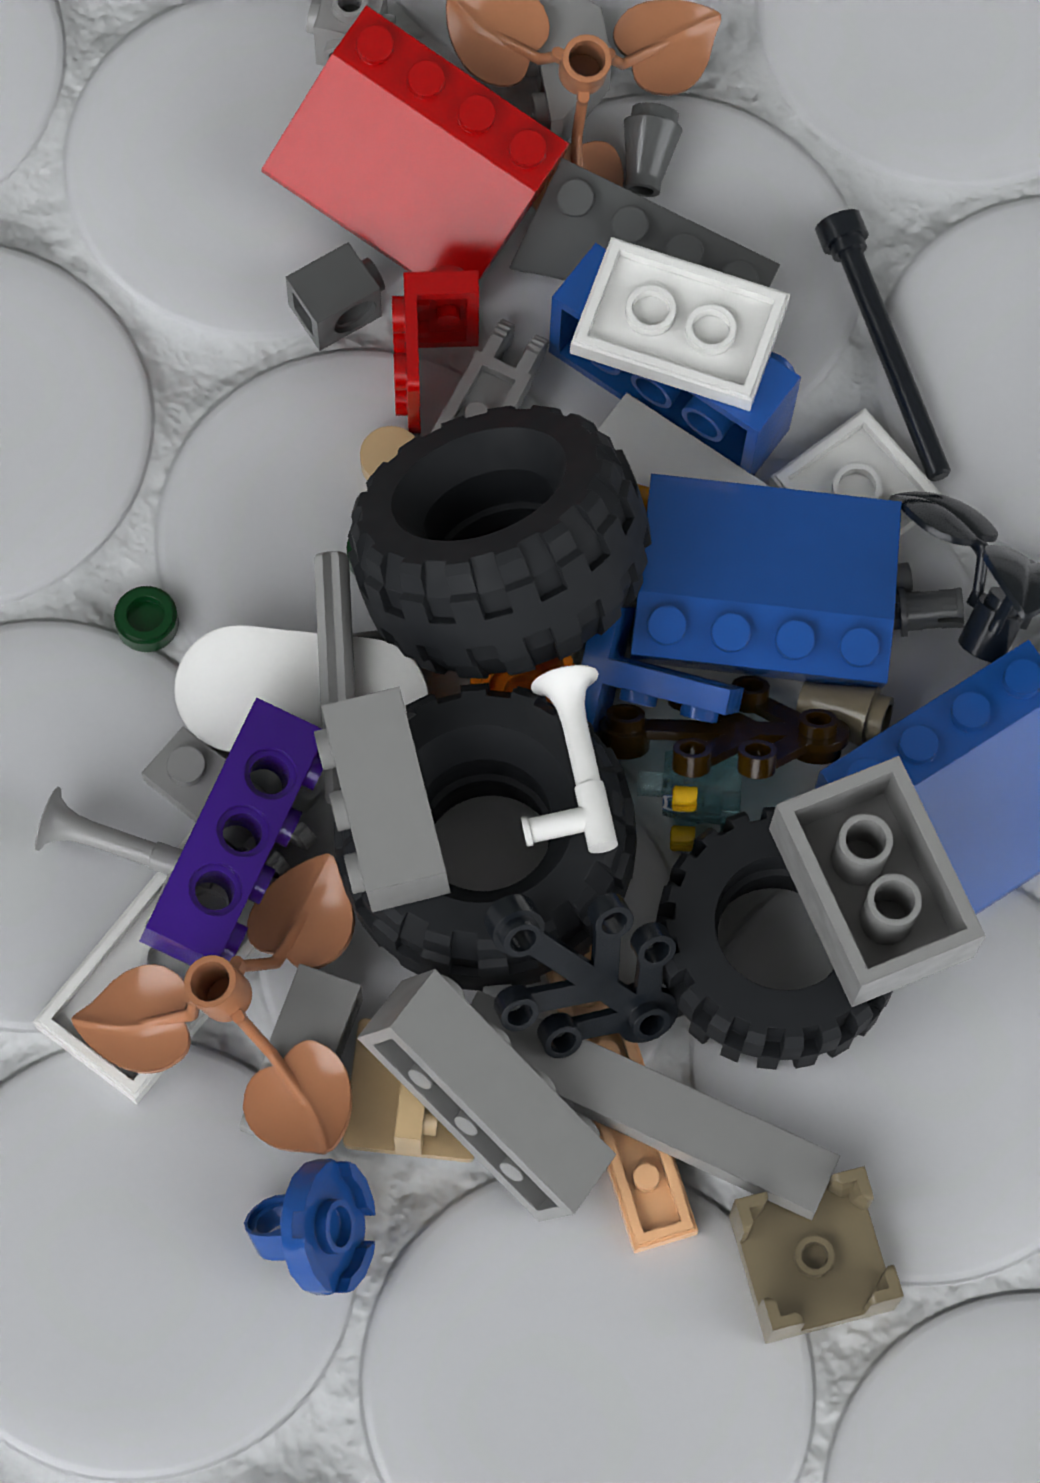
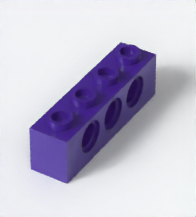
M256 697L139 942L190 966L204 956L216 955L230 962L232 957L236 955L248 930L247 926L237 922L247 900L258 905L260 904L276 870L265 864L267 857L275 842L284 847L287 846L303 813L292 807L302 785L313 791L323 771L314 731L322 730V728ZM259 769L274 772L281 780L282 791L276 794L260 792L252 784L250 773ZM229 826H242L248 829L254 836L256 847L246 852L232 849L224 840L223 830ZM202 883H215L221 886L228 896V906L220 910H211L204 907L196 897L195 888Z

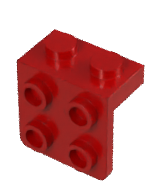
M445 265L435 267L429 272H403L404 296H392L396 416H408V431L412 434H421L418 348L478 347L479 345L478 270L464 271L457 266Z

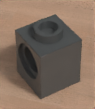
M349 242L286 276L288 305L319 351L382 317L381 291L385 290L382 276L371 259L367 257L360 260Z

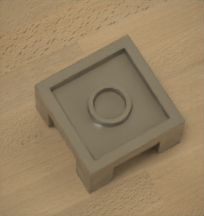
M865 1166L839 1172L831 1176L812 1221L767 1201V1192L735 1199L729 1213V1218L765 1344L893 1311L904 1297L895 1266L885 1267L868 1208L874 1200Z

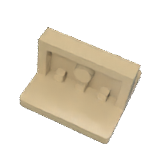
M368 1018L361 1019L358 1022L351 1075L352 1112L350 1122L343 1136L345 1148L466 1163L472 1162L475 1157L357 1039L371 1020Z

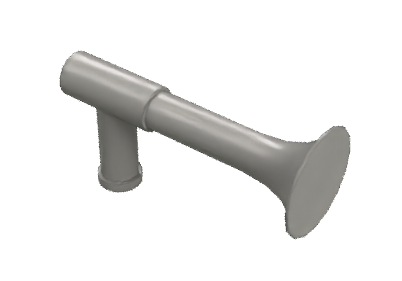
M60 787L54 789L48 799L35 838V850L37 851L42 849L45 844L53 841H72L149 866L151 870L166 874L167 878L159 898L182 852V849L159 841L155 843L78 815L62 799ZM202 883L198 886L211 890L214 883Z

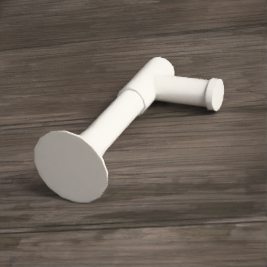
M572 665L553 669L538 676L532 682L531 690L533 693L546 696L557 709L576 784L574 790L578 807L531 818L527 816L521 817L527 847L533 846V843L583 832L590 853H604L618 846L604 782L600 779L586 718V690L597 680L599 675L596 668L588 665Z

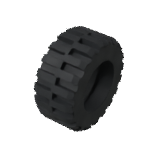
M763 807L760 820L750 821L748 814L743 811L727 817L724 829L719 833L709 827L694 839L692 851L690 853H681L671 868L668 884L663 887L656 922L663 924L667 928L676 944V952L673 958L663 965L662 984L666 985L676 1000L678 1007L677 1017L685 1015L691 1022L688 1032L701 1044H705L709 1038L721 1044L720 1056L738 1063L742 1053L757 1057V1068L773 1070L777 1069L780 1060H792L795 1069L815 1065L818 1055L827 1053L833 1058L849 1049L857 1035L864 1037L876 1023L893 991L851 1007L834 969L824 980L815 985L796 990H778L752 982L740 974L727 960L719 945L718 926L720 918L729 903L746 893L760 889L777 888L798 893L769 830L775 807Z

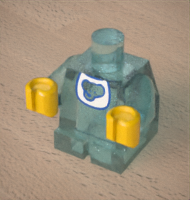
M673 750L665 752L664 772L638 771L637 796L663 797L662 816L673 818L676 825L671 827L670 849L672 851H692L696 824L720 825V831H722L726 818L740 813L742 775L737 771L738 754L712 766L710 772L702 777L690 778L675 773L672 769Z

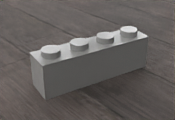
M436 969L402 980L357 1037L539 1222L575 1214L616 1156V1153L600 1138V1132L596 1125L585 1116L576 1113L555 1092L556 1088L552 1080L540 1070L531 1067L511 1047L507 1034L497 1025L486 1021L465 1000V994L461 987L449 977L441 975Z

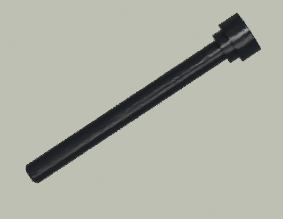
M846 209L833 213L821 220L815 227V232L823 252L832 255L833 260L841 262L927 478L930 481L942 480L949 475L951 469L864 256V252L867 249L865 240L868 238L869 233L861 213L857 209Z

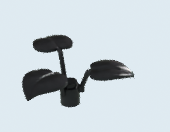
M918 491L891 495L889 500L902 501L901 510L926 532L953 544L970 546L976 554L973 589L966 601L968 605L973 607V610L958 638L960 646L971 655L990 663L1008 653L1019 630H1026L1032 618L1040 614V563L1028 559L1025 555L1011 548L1000 545H988L987 542L996 541L998 531L981 513L957 499L937 493ZM987 568L1000 586L991 587L988 594L984 593Z

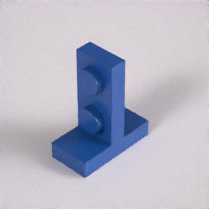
M623 605L621 608L622 616L602 636L596 634L586 641L581 665L596 668L599 673L597 680L587 688L585 696L586 718L593 725L594 732H599L600 720L606 715L607 709L613 706L617 687L621 688L619 699L647 707H656L658 698L682 704L680 715L703 722L717 723L719 714L739 713L744 692L743 687L624 657L635 607Z

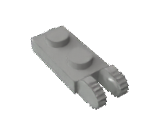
M501 319L483 350L476 351L431 432L441 428V423L463 415L465 418L487 413V409L510 405L519 409L544 359L549 340L536 334L526 345L523 355L515 368L500 361L504 352L510 347L515 331V324Z
M183 726L141 774L143 780L196 822L226 759ZM251 780L252 784L257 790H259L262 793L269 794L266 790H264L257 783ZM299 820L290 842L299 848L301 847L303 850H308L317 838L313 831ZM229 826L223 830L225 842L234 850L246 852L256 847L254 836L248 829L242 826ZM272 848L265 864L276 869L273 877L278 879L291 868L287 864L286 859Z

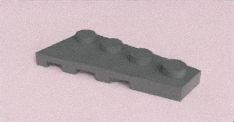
M562 158L509 268L565 281L595 242L607 249L611 237L767 287L771 286L780 264Z

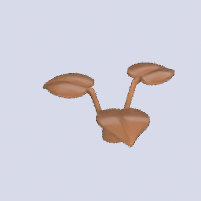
M539 0L446 1V23L451 44L462 65L476 79L496 87H512L523 80L530 61L537 65L555 62L559 64L558 75L562 85L569 92L577 95L571 143L568 145L564 159L623 187L624 170L616 149L604 141H591L582 144L590 94L595 93L602 87L611 65L620 70L632 67V74L637 85L651 94L673 96L687 91L696 84L705 71L710 59L714 39L721 23V14L718 11L701 4L683 0L646 1L628 9L620 17L613 29L614 44L619 52L625 56L624 58L617 56L615 50L609 48L602 39L589 34L573 38L568 42L565 49L557 46L551 52L539 53L537 51L545 45L550 30L548 16ZM553 176L532 205L535 211H537Z
M329 853L313 857L291 868L268 886L259 905L254 903L247 921V937L257 950L266 954H273L271 957L244 960L240 956H234L229 962L225 958L216 955L204 956L196 960L189 967L184 980L177 973L161 965L148 964L132 968L114 979L99 996L71 1018L77 1032L96 1053L114 1065L135 1073L153 1074L173 1067L186 1056L191 1045V1036L186 1022L196 1020L200 1010L218 1022L234 1021L273 1065L258 1071L247 1084L244 1093L243 1111L250 1129L259 1139L279 1150L325 1155L334 1150L346 1132L352 1112V1085L344 1063L330 1048L314 1040H305L298 1043L282 1058L277 1049L245 1013L252 1000V988L248 979L244 976L245 972L278 969L286 958L297 968L300 963L314 969H320L335 961L346 950L354 933L355 914L346 895L337 861Z

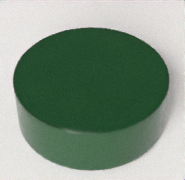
M140 586L133 588L119 599L115 607L114 621L118 635L123 643L133 650L139 652L160 650L174 639L178 631L179 619L176 605L169 594L157 587Z

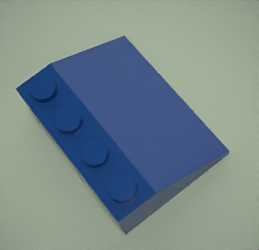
M651 473L646 514L650 526L652 544L645 548L648 563L642 573L643 584L637 594L630 659L665 666L833 685L880 687L882 689L888 683L893 638L902 501Z
M1029 640L1025 641L819 772L814 789L899 756L965 894L977 915L1040 874V654Z

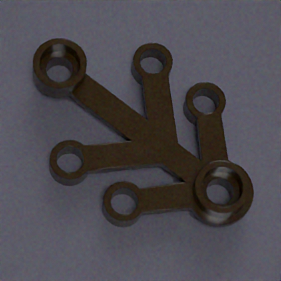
M741 676L732 682V685L744 688L739 713L719 714L717 723L683 719H646L642 708L632 704H617L608 708L606 715L600 720L599 738L607 748L611 747L617 759L621 760L636 759L644 756L650 749V740L676 741L673 745L672 769L675 773L684 777L696 778L705 776L710 772L712 766L738 754L737 771L742 776L751 779H766L773 776L777 768L794 759L814 765H824L837 761L841 757L842 749L849 743L850 729L845 722L838 719L834 713L828 710L809 709L800 713L770 698V684L761 677ZM668 701V705L671 708L680 711L682 704ZM740 712L754 713L769 722L756 721Z

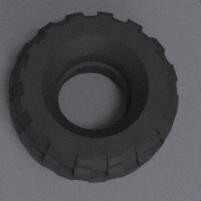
M510 405L487 409V413L465 418L463 415L441 423V428L423 437L420 435L416 436L401 446L397 451L398 454L392 460L382 462L367 480V492H361L356 498L351 514L352 524L348 534L352 550L348 552V556L367 610L378 632L388 644L395 643L405 657L415 659L419 667L437 674L445 675L448 671H454L459 678L488 679L489 674L508 672L509 675L513 676L536 670V665L557 657L559 660H562L584 647L583 643L594 635L599 634L602 636L622 616V606L624 604L630 605L635 600L643 584L642 573L648 563L645 548L652 544L650 526L638 484L622 449L615 450L610 437L598 431L593 422L574 413L564 416L558 408L533 405L531 409H516Z
M489 683L460 685V693L436 699L434 694L430 693L406 705V714L434 825L452 807L468 799L481 796L511 798L526 804L539 815L578 807L574 790L576 784L563 727L557 709L553 704L547 702L546 696L534 694L532 690L520 686L513 688L512 692L490 690ZM587 721L600 779L604 782L618 841V846L613 850L604 853H590L584 832L548 840L547 852L539 865L529 875L513 885L491 891H474L449 883L451 892L449 894L372 913L366 891L353 894L344 854L356 852L351 829L338 832L336 822L334 821L335 855L346 895L365 930L379 947H383L399 960L401 966L417 975L436 969L441 975L455 981L461 989L479 990L482 992L485 986L507 984L526 986L541 982L540 976L552 971V969L530 955L513 957L499 951L485 928L484 919L490 906L500 898L512 894L525 895L534 902L544 921L545 931L583 956L590 952L593 926L588 919V908L597 897L606 893H616L625 898L630 881L633 878L637 848L634 803L624 770L612 748L606 747L594 732L593 725ZM616 913L610 914L604 920L612 918Z

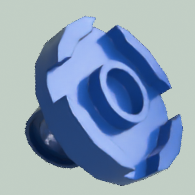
M328 1158L304 1163L292 1176L286 1194L275 1195L261 1201L252 1208L244 1222L245 1230L258 1255L266 1260L286 1261L290 1275L301 1289L315 1295H331L354 1291L366 1276L374 1255L375 1241H364L366 1229L365 1216L376 1215L375 1202L367 1179L356 1164L349 1161L337 1162ZM280 1225V1228H279V1229L270 1232V1231L273 1230L275 1227H277V1226Z

